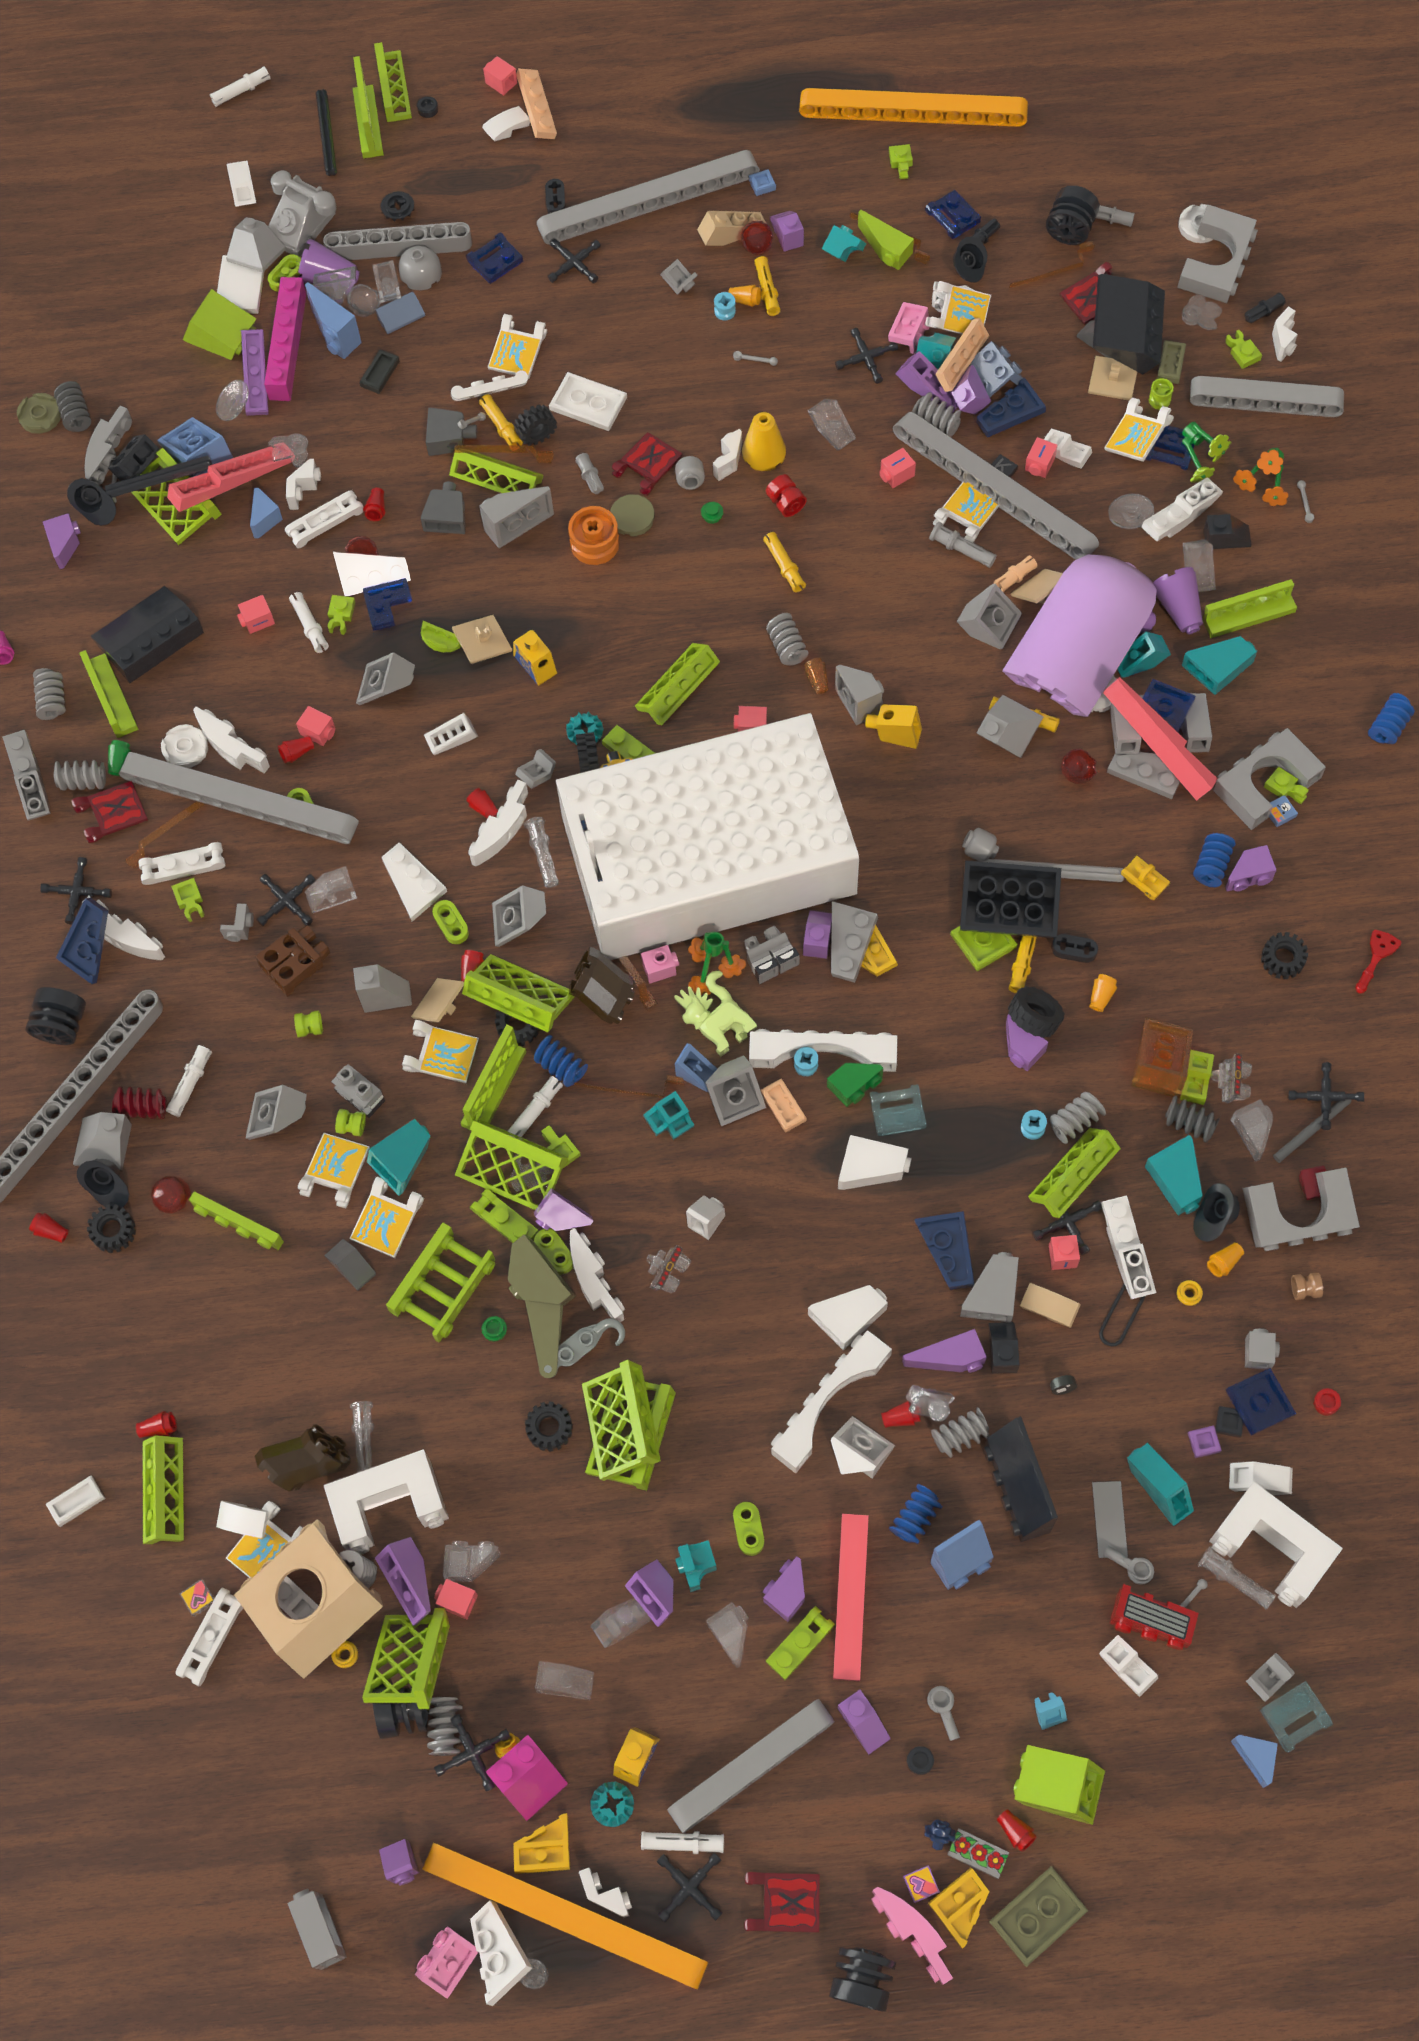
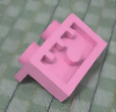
M903 302L889 332V341L908 345L910 353L915 354L919 338L924 336L925 330L930 328L925 326L926 318L929 317L928 307Z
M447 1926L444 1931L441 1930L436 1935L433 1941L434 1946L429 1954L424 1955L420 1959L415 1975L422 1982L448 1999L478 1952L473 1944Z

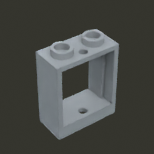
M309 1889L293 1895L294 1900L287 1904L312 1968L323 1970L347 1958L323 1895L315 1891L309 1892Z

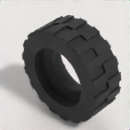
M1025 986L1020 988L1008 1006V1014L1019 1028L1041 1038L1054 1035L1064 1020L1063 1016L1065 1015L1062 1006L1049 993L1047 994L1035 987Z

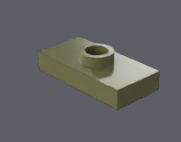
M1164 340L1157 379L1164 378L1171 381V383L1179 384L1186 347L1185 343Z

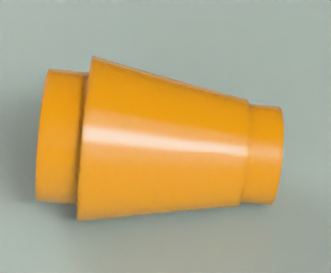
M749 285L729 288L728 293L735 297V302L751 307L760 304V287Z
M1099 974L1098 978L1094 979L1089 1006L1091 1009L1103 1012L1117 989V980L1103 974Z
M1234 1242L1232 1245L1212 1254L1207 1262V1267L1216 1277L1227 1276L1241 1256L1244 1255V1250L1238 1243Z

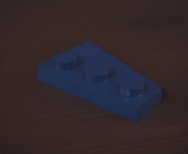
M1024 377L1019 381V385L1013 390L1009 389L1005 393V397L999 402H994L978 415L977 424L988 438L1045 413L1046 406Z
M90 897L85 898L56 959L89 983L95 984L98 980L109 910Z
M964 1211L914 1219L949 1289L973 1287L975 1282Z

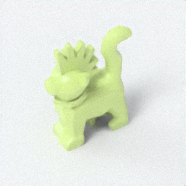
M712 971L707 975L705 984L710 992L721 999V1004L712 1013L707 1010L712 1004L713 999L707 1000V993L701 997L699 987L697 988L696 995L689 986V996L683 990H680L682 998L677 995L674 998L686 1010L682 1016L683 1021L686 1024H694L695 1029H699L707 1039L714 1042L717 1046L716 1052L722 1057L729 1052V1044L724 1036L725 1032L730 1029L735 1031V1039L741 1043L748 1037L747 1033L755 1030L757 1025L732 999L730 993L724 987L716 984L715 981L723 973L721 971Z

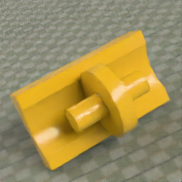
M1138 856L1121 871V875L1129 883L1135 885L1151 900H1155L1170 884L1169 880L1155 870L1153 864L1148 865Z

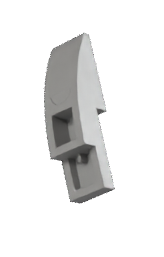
M119 406L109 422L101 419L96 426L85 457L86 479L99 484L103 483L105 475L109 471L108 467L117 457L114 448L119 445L120 439L130 429L132 424L127 408Z
M22 730L3 736L2 738L14 772L15 783L27 820L51 814L39 766L33 754L27 732Z

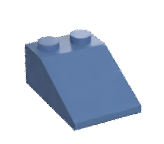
M307 282L305 287L311 310L325 339L327 348L332 354H337L345 359L362 343L355 315Z
M193 417L157 440L177 464L207 455L211 458L212 464L233 458L223 436ZM208 469L194 474H190L189 476L195 477L207 473Z
M981 1521L974 1522L934 1548L930 1563L948 1590L953 1586L956 1590L969 1582L967 1577L975 1572L977 1575H980L991 1568L989 1563L993 1560V1554Z

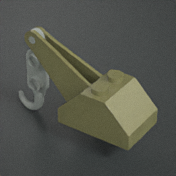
M523 1235L512 1243L508 1281L511 1286L508 1288L517 1300H525L539 1372L544 1378L555 1377L560 1366H571L597 1345L603 1332L610 1327L617 1329L619 1337L615 1342L616 1346L623 1342L625 1338L623 1324L616 1319L608 1318L600 1321L598 1324L581 1328L560 1345L563 1305L565 1306L576 1295L531 1237Z

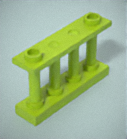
M445 1223L440 1225L386 1304L389 1312L397 1317L401 1312L407 1311L433 1327L435 1330L432 1335L437 1342H440L443 1337H448L453 1329L452 1323L485 1274L489 1275L495 1267L493 1252L488 1250L482 1258L454 1241L453 1231ZM449 1249L477 1266L470 1278L465 1277L440 1261L439 1256L443 1250ZM430 1270L438 1271L463 1287L456 1299L425 1282V1276ZM421 1290L449 1308L441 1320L411 1302L410 1298L415 1291Z

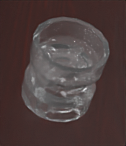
M529 1959L532 1969L520 1981L525 1987L539 1989L546 1984L549 1972L543 1962Z

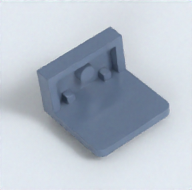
M992 341L975 355V358L969 365V367L974 365L989 398L1009 380L1019 385V381L1023 379L1020 374L1022 369L1015 361H1010L1009 357L1011 354L1003 345L999 347Z

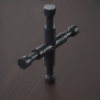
M557 239L551 241L550 245L560 251L567 262L561 265L559 270L548 275L550 282H555L558 276L562 273H567L573 267L580 273L585 274L593 284L598 281V276L595 273H591L588 267L581 262L589 256L590 252L601 247L598 240L593 241L591 246L587 249L584 248L576 255H573L567 248H563Z
M852 329L851 335L857 341L860 354L850 356V359L844 361H835L837 370L843 369L844 366L849 364L854 365L865 361L869 371L873 374L875 383H881L883 378L878 373L877 365L873 358L881 356L888 351L898 350V344L892 342L888 346H880L869 350L865 341L860 337L859 329Z
M84 857L78 858V869L74 875L72 886H50L49 884L42 883L40 887L41 893L58 892V894L70 895L68 904L70 908L65 918V923L71 925L75 920V909L78 908L80 896L94 897V895H101L104 898H111L112 889L105 888L99 890L94 887L82 886L84 879L83 870L87 865V859Z
M267 874L262 875L260 882L267 885L279 900L270 907V910L265 915H261L256 919L258 923L264 926L270 917L274 914L277 915L282 909L287 907L294 915H298L306 926H309L313 919L301 911V907L294 899L303 892L302 890L306 886L312 885L316 881L315 878L309 874L299 886L296 885L288 893H285L278 885L271 882V878Z
M1329 1062L1322 1063L1323 1079L1321 1080V1091H1307V1093L1289 1090L1288 1100L1307 1099V1101H1321V1113L1323 1114V1120L1321 1121L1322 1130L1331 1129V1121L1329 1120L1331 1101L1356 1100L1364 1102V1092L1345 1093V1091H1331L1332 1080L1330 1079L1332 1064Z
M1097 1200L1091 1206L1085 1209L1081 1208L1071 1214L1066 1210L1059 1220L1050 1223L1048 1227L1042 1230L1033 1231L1032 1234L1035 1240L1038 1241L1044 1235L1050 1232L1055 1233L1066 1227L1070 1235H1077L1081 1255L1087 1254L1090 1249L1081 1239V1233L1075 1222L1086 1218L1087 1214L1102 1210L1101 1202Z
M460 1714L453 1716L450 1720L460 1734L459 1739L465 1751L452 1757L451 1761L435 1766L434 1769L438 1777L454 1766L458 1767L467 1761H471L476 1773H479L483 1780L485 1791L493 1789L495 1784L488 1777L485 1771L486 1766L480 1755L492 1749L495 1744L511 1739L507 1728L501 1731L498 1736L490 1740L488 1738L475 1745L469 1732H466L462 1724L463 1720Z
M713 1853L702 1869L699 1868L689 1879L679 1868L676 1869L669 1862V1858L663 1854L657 1860V1863L661 1867H665L672 1874L671 1877L682 1888L672 1898L673 1901L667 1908L662 1909L657 1915L666 1922L670 1918L672 1911L677 1906L680 1907L691 1896L700 1906L703 1905L710 1912V1916L716 1921L723 1912L707 1900L708 1897L699 1890L698 1886L708 1876L707 1873L710 1869L721 1862V1859Z

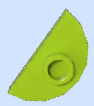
M423 621L421 636L428 647L443 653L453 652L461 647L454 633Z

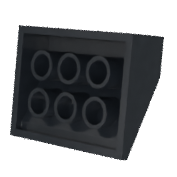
M1106 274L1098 275L1093 348L1142 375L1160 364L1165 290L1148 281Z
M163 586L91 635V638L130 684L204 632L199 619L189 607L167 587Z
M965 860L960 931L1057 938L1062 868Z
M1020 1416L989 1436L983 1450L987 1461H992L995 1469L992 1472L994 1482L997 1487L1001 1486L1004 1496H1001L1004 1510L1006 1512L1010 1511L1013 1520L1010 1521L1013 1535L1019 1536L1020 1542H1024L1051 1533L1058 1516L1022 1417Z

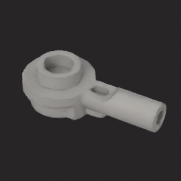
M1107 1547L1104 1556L1125 1567L1128 1570L1130 1580L1139 1585L1151 1581L1154 1575V1567L1149 1560L1145 1558H1134L1132 1560L1113 1548Z
M937 1686L931 1689L927 1697L930 1709L941 1715L950 1741L960 1738L950 1711L954 1704V1695L951 1690L944 1686Z

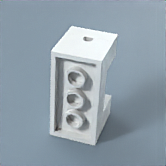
M424 1449L324 1485L342 1546L346 1550H353L360 1555L367 1553L370 1547L375 1546L364 1511L411 1495L417 1517L424 1528L428 1526L430 1529L439 1527L444 1524V1520L449 1519L431 1461Z
M1255 1482L1251 1484L1209 1540L1213 1544L1212 1548L1222 1556L1228 1555L1231 1558L1250 1532L1254 1530L1287 1555L1295 1564L1281 1581L1275 1592L1279 1594L1278 1598L1281 1602L1289 1607L1293 1605L1296 1608L1306 1600L1343 1549Z

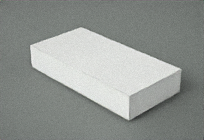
M89 1476L46 1503V1506L57 1525L61 1527L104 1500L105 1497L94 1478Z

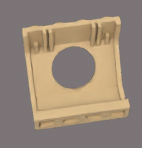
M318 1519L312 1524H307L295 1540L286 1543L273 1560L266 1561L260 1571L253 1578L250 1577L245 1580L240 1590L234 1594L275 1653L303 1679L383 1607L380 1594L373 1588L369 1590L353 1574L329 1542L325 1526ZM299 1569H308L314 1572L321 1582V1602L310 1616L300 1620L290 1619L280 1609L278 1603L279 1587L284 1578L291 1572Z

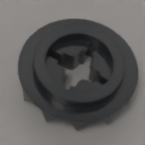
M392 192L383 198L381 211L386 219L392 218L394 222L397 219L403 221L406 216L411 217V212L415 211L414 200L405 192ZM395 203L401 207L400 210L395 208Z

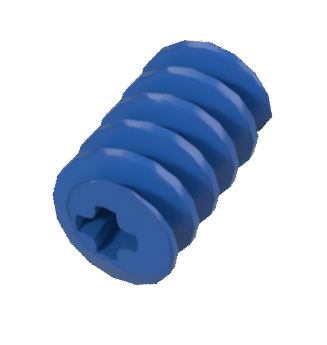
M1400 693L1391 694L1389 700L1385 703V707L1381 709L1376 721L1373 722L1368 730L1369 737L1379 743L1395 744L1397 737H1400L1402 733L1401 730H1404L1406 723L1410 721V716H1413L1415 713L1409 699Z
M1220 833L1207 835L1193 872L1198 882L1208 887H1219L1222 884L1221 879L1224 878V871L1227 870V863L1230 862L1229 856L1233 853L1232 848L1236 845L1232 837Z
M548 1035L536 1049L534 1061L538 1064L541 1063L542 1068L548 1069L551 1075H556V1079L563 1081L564 1086L570 1087L584 1076L588 1064L580 1068L582 1059L578 1058L573 1062L574 1053L571 1052L566 1056L567 1047L563 1046L558 1050L560 1042L556 1040L551 1044L553 1036Z
M917 1484L918 1492L911 1493L913 1501L907 1500L905 1502L907 1509H901L899 1512L902 1518H895L893 1522L896 1527L890 1526L889 1530L908 1543L919 1544L920 1541L915 1536L916 1533L925 1535L921 1525L930 1526L931 1523L927 1516L936 1518L937 1515L932 1510L933 1507L942 1509L943 1506L939 1503V1498L935 1493L925 1486Z

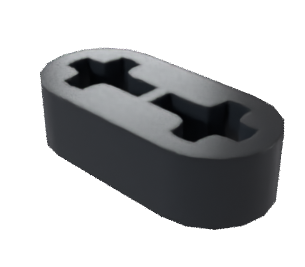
M559 179L549 180L545 185L548 214L566 208L563 182ZM554 188H557V194H553ZM558 202V208H554V203Z
M1060 934L1053 940L1052 952L1061 959L1089 963L1096 958L1098 945L1089 938ZM1061 942L1066 943L1065 950H1060L1059 945ZM1085 947H1090L1089 955L1084 954Z

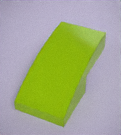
M1194 1050L1189 1051L1180 1100L1186 1099L1188 1102L1205 1104L1214 1060L1213 1054Z

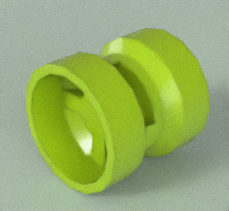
M1160 378L1152 383L1149 404L1153 408L1160 410L1162 406L1168 407L1170 405L1174 388L1171 381Z
M313 1011L308 1015L303 1013L294 1015L297 1037H305L310 1033L314 1035L323 1034L320 1011Z
M339 1109L335 1125L336 1133L345 1134L350 1132L353 1136L361 1137L366 1122L365 1112L357 1111L350 1113L348 1110Z

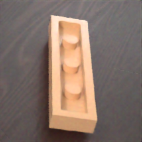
M518 68L516 76L535 138L555 139L557 132L538 70Z
M980 318L971 321L935 374L945 392L954 389L975 358V355H977L989 337Z

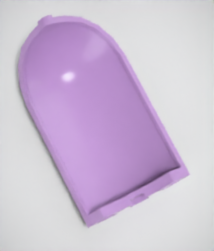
M1088 554L1075 560L1060 577L1007 662L1003 672L1017 685L1031 688L1037 692L1044 689L1053 694L1051 699L1062 705L1073 715L1088 717L1152 612L1156 603L1157 591L1153 582L1136 569L1134 565L1110 556Z

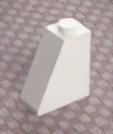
M850 1135L838 1180V1189L845 1190L902 1180L903 1173L909 1172L912 1159L907 1157L908 1149Z
M868 1285L812 1304L808 1308V1315L842 1350H845L859 1334L863 1333L887 1310L888 1302L886 1301L887 1297L880 1289L876 1288L874 1290Z

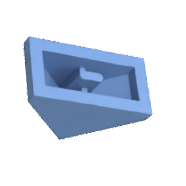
M254 488L250 527L254 538H260L283 519L279 507L259 488Z
M687 1043L675 1062L676 1076L708 1092L705 1082L713 1075L717 1068L691 1044Z
M1238 1735L1232 1739V1744L1262 1788L1271 1784L1278 1743Z

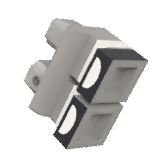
M775 926L764 931L767 941L762 944L758 942L756 936H752L744 941L747 962L759 984L777 976L778 970L781 974L800 964V955L788 941L786 933L781 934Z
M349 1064L344 1066L331 1081L336 1085L334 1087L335 1092L360 1112H365L367 1118H370L385 1102L381 1090Z

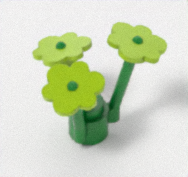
M1192 422L1182 432V435L1185 437L1182 443L1187 447L1197 468L1190 481L1191 483H1199L1207 477L1210 478L1215 469L1201 466L1191 444L1197 446L1204 440L1209 443L1210 450L1208 455L1214 457L1212 460L1214 463L1225 454L1231 441L1228 442L1229 437L1222 434L1213 438L1196 422Z

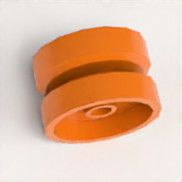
M600 506L581 508L574 513L568 527L573 555L579 561L588 565H599L611 560L619 549L618 524L615 516L609 510Z

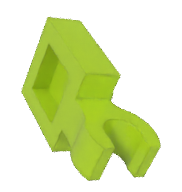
M910 144L889 146L891 168H898L899 178L907 179V171L913 165Z
M1280 767L1275 770L1264 785V788L1278 797L1288 795L1300 804L1307 798L1306 794L1309 791L1302 785H1296L1298 778Z
M550 1126L541 1131L543 1138L550 1144L547 1147L548 1149L569 1157L566 1166L581 1156L566 1134L559 1138Z

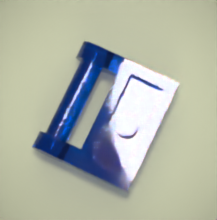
M956 190L935 202L931 201L925 207V212L929 216H933L947 230V235L951 239H955L981 222V216ZM940 210H942L956 225H953V224L940 212Z
M501 232L494 236L495 239L477 251H471L466 255L470 265L489 284L523 262V256L507 241ZM498 246L501 247L500 250L495 252L493 255H491L484 261H479L480 258H482Z
M1166 426L1145 460L1151 461V459L1181 466V469L1188 470L1191 455L1187 447L1182 443V440L1185 438L1182 435L1184 429ZM1158 447L1185 454L1184 458L1155 451L1154 448Z

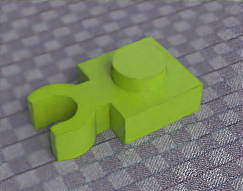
M1240 330L1236 331V339H1232L1230 335H1227L1226 344L1232 348L1230 354L1242 369L1261 360L1262 354L1251 339L1243 340L1244 336Z
M332 595L328 610V617L331 619L328 623L330 633H333V629L336 626H340L342 635L346 633L345 621L351 622L356 603L354 597Z
M194 878L171 886L180 910L185 908L184 914L189 922H192L191 913L194 911L199 912L201 918L204 917L202 907L197 904L203 902Z

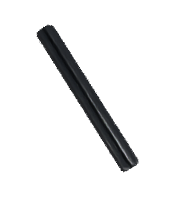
M324 89L317 90L316 99L326 175L335 176L337 174L328 95Z
M207 455L105 486L106 494L112 498L208 469V466L213 465L212 460Z

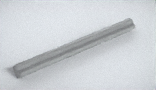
M999 859L983 861L1062 868L1061 878L1122 882L1124 880V877L1121 875L1123 868Z

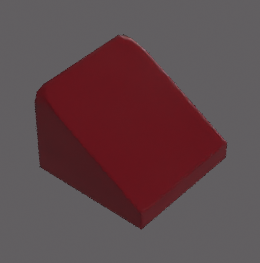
M1324 1165L1300 1171L1298 1179L1306 1200L1320 1197L1315 1173L1325 1172Z

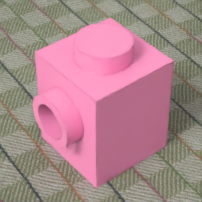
M668 945L641 953L642 965L649 984L676 976V966H679L676 953H671Z

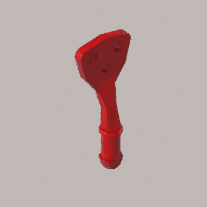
M1372 931L1370 939L1372 958L1369 966L1362 972V976L1355 986L1357 993L1362 994L1366 992L1369 982L1374 977L1375 967L1382 958L1392 955L1401 946L1399 939L1383 931Z

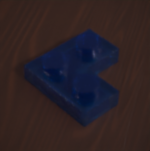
M406 578L363 588L373 631L395 626L391 606L412 602Z

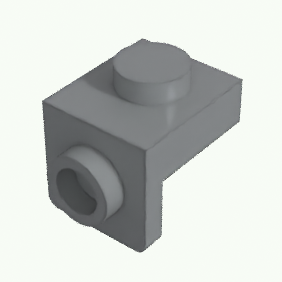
M678 259L660 274L676 294H679L682 290L687 292L695 285L693 280L698 276L695 272L691 275Z
M542 749L536 751L532 761L517 768L515 775L532 789L551 779L556 762Z
M237 904L234 925L220 926L224 939L232 942H238L240 939L248 940L249 927H253L254 916L253 913H250L247 904Z
M1275 1653L1246 1682L1266 1702L1295 1672L1286 1661Z

